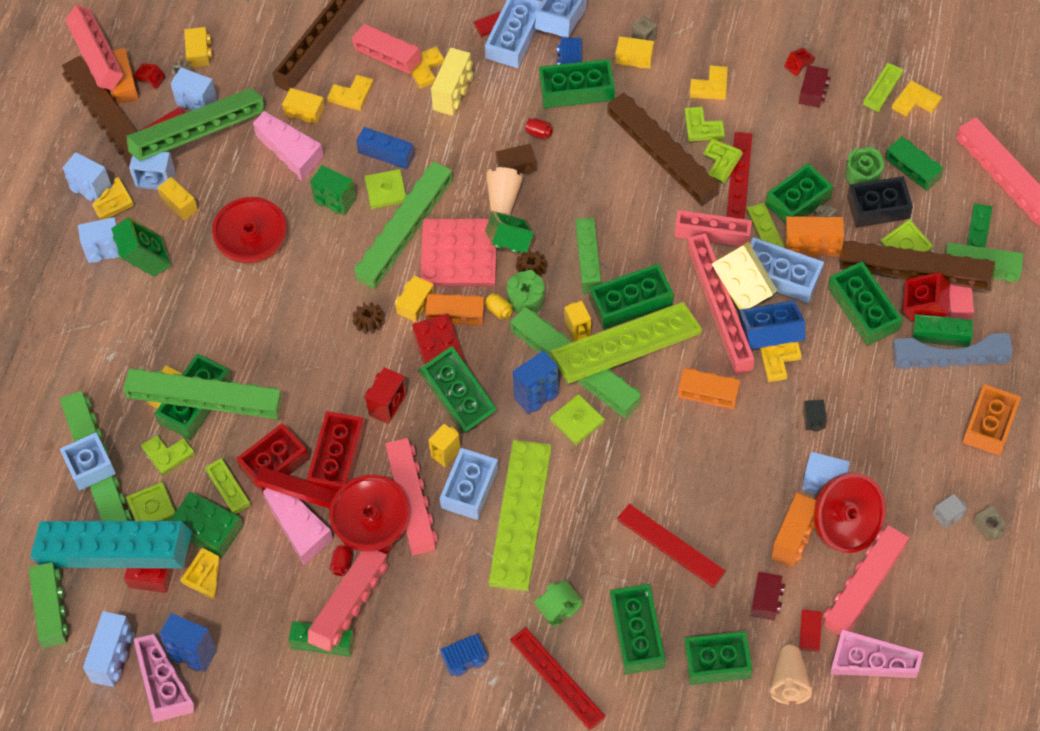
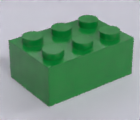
M807 163L768 191L765 205L786 224V217H807L820 205L822 206L830 200L833 185Z
M130 217L111 228L113 241L117 245V253L121 260L152 276H156L172 266L161 235Z
M191 491L169 520L182 521L192 531L191 543L212 552L221 559L243 528L239 516Z
M746 631L684 638V653L689 685L751 679L752 664Z

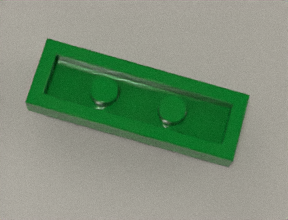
M974 203L966 245L986 248L993 206Z

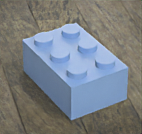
M543 0L536 11L535 29L562 37H569L586 11L587 0Z
M460 448L440 496L441 509L478 520L499 470L498 459Z
M102 611L83 666L92 683L115 687L116 682L120 680L122 664L126 662L128 657L127 649L129 643L131 644L134 640V632L126 616Z

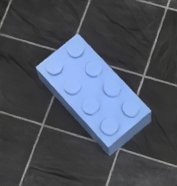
M506 1L485 44V59L519 68L536 33V11L542 1Z
M753 237L750 245L775 285L776 292L810 303L822 275L824 262Z

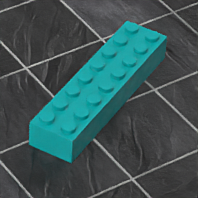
M39 521L30 558L38 565L53 562L55 568H183L192 531L182 521Z

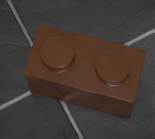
M531 143L495 151L498 167L515 169L518 175L520 173L530 174L537 171L536 158Z

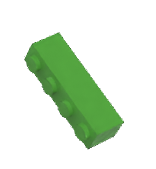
M594 218L575 219L582 294H589L590 287L601 284Z
M947 243L945 254L995 261L994 279L1019 282L1022 273L1023 253Z
M53 562L29 567L38 641L42 648L67 643L66 635H69L67 623H64L63 618L66 617V609L61 604L64 594L58 582L61 580L60 570L55 568Z

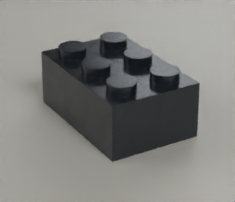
M904 176L849 185L847 198L856 227L911 218L913 205Z

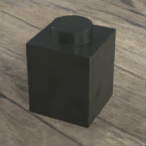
M824 399L804 401L803 415L806 430L820 431L825 429L827 417Z

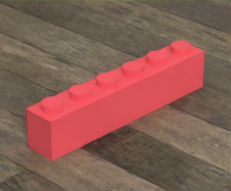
M75 5L65 20L96 84L102 89L113 90L124 74L91 10Z
M408 438L385 443L393 480L403 489L410 507V517L406 532L412 556L434 551L435 543L438 542L436 531H431L430 525L434 524L431 513L427 514L426 511L429 504L427 496L422 495V490H425L422 478L418 479L417 473H420L418 461L414 462L413 456H416L414 444L410 445Z
M889 525L884 531L880 530L875 539L877 541L874 546L870 545L865 553L866 559L864 562L859 561L855 568L856 574L854 577L849 576L844 585L846 589L843 593L839 592L834 599L836 604L833 608L829 607L823 616L825 618L824 627L839 636L842 630L850 632L907 546L909 537Z
M362 551L309 628L308 643L329 652L334 645L337 646L339 644L342 633L349 629L353 616L357 617L361 604L367 602L371 589L376 588L381 574L384 575L388 568L386 554L379 551Z

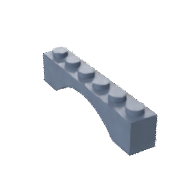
M1009 333L990 334L979 343L961 349L935 348L923 344L914 338L894 339L892 345L894 368L901 369L912 367L928 368L932 366L944 368L952 365L963 367L972 364L983 366L992 363L1002 365L1010 363L1013 354Z

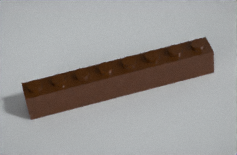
M331 0L273 71L275 85L287 92L290 88H294L363 0Z
M79 55L62 65L64 70L62 75L67 83L70 81L73 92L80 95L79 99L83 106H88V112L91 117H96L99 128L106 131L107 139L109 142L113 141L115 143L114 147L119 155L122 153L124 156L123 160L129 167L132 154L128 151L127 135L133 134L136 131L108 92L96 84L88 65Z
M623 92L607 103V114L701 206H704L719 195V182L717 179L711 177L706 169L695 161L691 154H687L681 144L675 142L670 134L659 126L655 119H651L647 112L640 108L632 97Z
M844 241L839 258L840 270L847 269L863 261L870 273L875 275L910 279L941 272L950 285L989 291L992 289L995 275V261L988 259H974L968 256H952L951 254L901 249L893 246L886 247L873 243L864 244L856 241Z

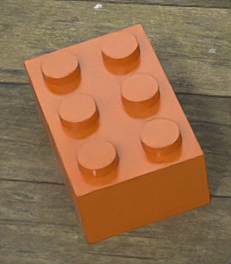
M786 217L784 231V247L786 249L810 257L840 256L844 240L843 217Z
M983 384L963 443L1001 456L1021 396Z
M796 492L774 542L771 560L794 568L796 562H801L804 548L810 541L812 529H815L814 508L816 500Z

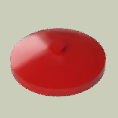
M244 197L228 203L218 212L213 222L212 235L217 249L228 259L240 263H255L271 257L281 248L286 239L287 225L283 212L273 202L259 197Z
M854 472L842 473L829 480L820 491L814 508V523L819 537L828 547L843 553H856L870 546L875 541L880 530H882L886 516L885 498L878 484L870 477Z
M363 475L348 481L337 491L330 505L329 517L334 533L346 546L359 551H377L393 544L403 534L409 522L410 507L406 494L396 482L380 475Z

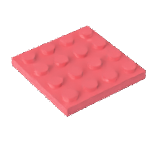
M423 219L421 279L434 284V286H496L497 247L492 245L485 232L489 219Z

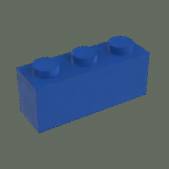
M363 127L356 140L358 153L407 170L415 156L413 143Z

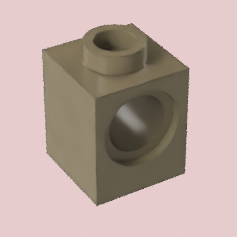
M644 15L632 25V38L654 41L657 38V25Z
M993 506L976 514L973 524L987 542L993 538L994 540L1000 538L1004 534L1007 525ZM987 523H992L995 527H990Z

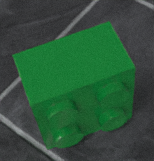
M321 165L310 180L315 203L329 208L336 214L340 213L345 216L356 201L353 179Z
M495 211L491 212L485 229L493 246L497 248L507 247L516 253L521 251L527 253L534 234L527 220Z

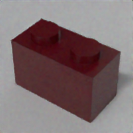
M807 65L799 104L820 108L821 101L825 102L827 91H824L825 87L829 88L831 77H828L829 69Z
M758 572L751 617L775 621L776 614H780L782 602H778L779 595L783 596L785 584L781 583L782 576Z

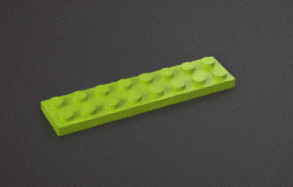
M681 302L553 349L550 352V356L569 384L700 335L702 328L685 303Z
M513 440L489 577V586L529 591L552 449L550 444Z

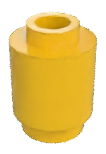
M492 293L485 300L487 309L500 320L511 316L513 305L499 294Z

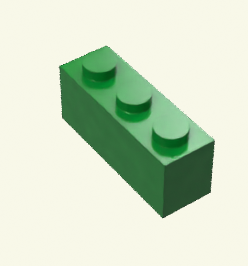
M902 136L886 152L885 160L925 191H928L942 177L944 168L940 163L932 160L924 151L919 150L910 140H906Z
M915 314L912 324V338L926 344L958 347L970 346L973 337V320Z
M292 621L288 638L291 649L351 657L355 640L353 629L344 631L337 646L334 645L329 652L308 643V632L312 626L311 623Z

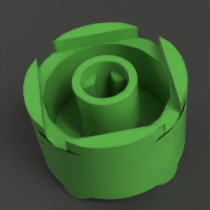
M872 147L854 149L847 159L846 181L850 184L881 180L884 169L882 154Z
M534 271L519 272L508 280L507 297L508 302L513 305L512 310L518 313L526 307L530 311L533 310L537 313L543 307L545 285L542 278L535 274Z
M563 580L559 584L556 582L551 583L546 588L547 592L534 601L540 613L552 627L563 623L562 618L566 616L568 618L572 617L582 606L581 601L583 599L568 581Z

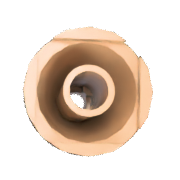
M498 167L493 172H491L492 169H489L486 172L491 212L495 211L510 215L523 180L522 173L518 175L517 170Z
M792 644L785 645L780 649L770 686L772 699L783 704H789V701H796V704L803 703L811 697L812 692L801 651Z

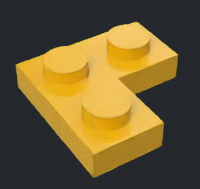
M437 46L421 52L422 61L411 72L419 89L434 83L435 77L430 69L444 62V58Z
M710 66L709 80L691 79L690 98L726 100L728 67Z
M356 75L351 88L333 84L327 100L330 103L361 111L374 84L373 79Z
M911 80L892 104V109L906 117L916 105L933 113L940 104L942 97Z
M798 342L761 347L759 349L768 382L786 380L787 372L784 362L801 360L802 357Z

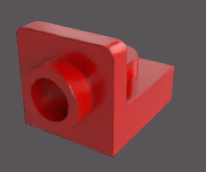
M800 48L790 52L784 67L793 75L798 76L803 67L814 63L815 57L804 48Z
M142 63L133 75L136 81L149 82L153 89H157L165 79L164 73L156 64Z

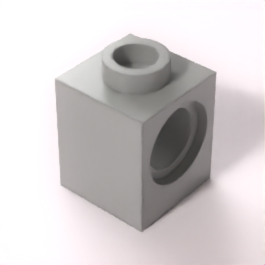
M953 494L935 506L933 516L947 529L964 517L967 508L964 501Z

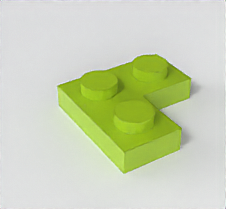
M703 107L685 108L688 142L724 139L723 120L704 121Z
M712 139L703 153L705 157L715 161L708 174L724 184L742 156V151Z
M157 435L141 445L142 450L162 476L195 456L193 449L184 438L169 448L164 445Z

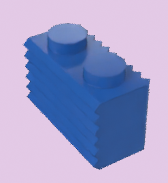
M561 38V44L557 45V55H560V59H557V65L582 62V38Z
M478 633L440 649L441 657L450 676H461L467 672V669L472 667L480 668L488 661V654Z

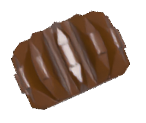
M531 250L528 253L522 252L521 256H518L516 263L518 273L532 270L540 277L546 273L547 261L544 254L539 255L538 250L534 253Z
M364 302L363 307L357 306V311L353 312V325L356 326L358 332L363 330L364 334L368 331L373 334L374 329L380 331V325H384V312L380 309V306H374L372 302L369 305H366Z

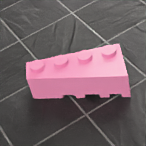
M265 111L253 123L256 136L301 181L305 179L324 157L321 143Z
M267 488L263 491L266 503L304 566L333 540L331 530L298 498Z
M842 630L830 674L916 678L923 652Z
M151 634L135 638V651L153 723L194 713L193 702L186 693L182 682L177 677L174 668L169 663L155 635Z

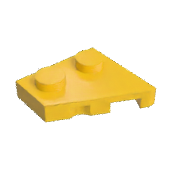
M119 177L115 178V183L111 188H106L102 196L97 198L92 204L100 220L108 219L134 206Z
M202 548L181 578V583L214 600L220 564L219 556Z

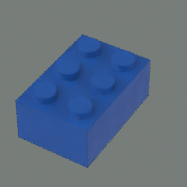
M795 300L739 310V320L750 349H760L761 347L777 346L779 344L805 340V320Z
M544 350L512 371L514 399L528 415L533 411H538L543 404L553 401L558 396V366Z
M171 613L159 633L166 652H168L169 658L173 662L178 664L183 662L194 671L198 672L201 670L206 672L217 652L207 628Z

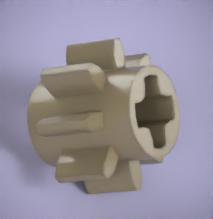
M182 59L178 60V63L172 64L174 67L171 73L176 76L180 68L192 72L194 68L190 61L185 62Z
M820 205L814 214L815 217H836L837 215L835 209L830 205H825L824 207Z

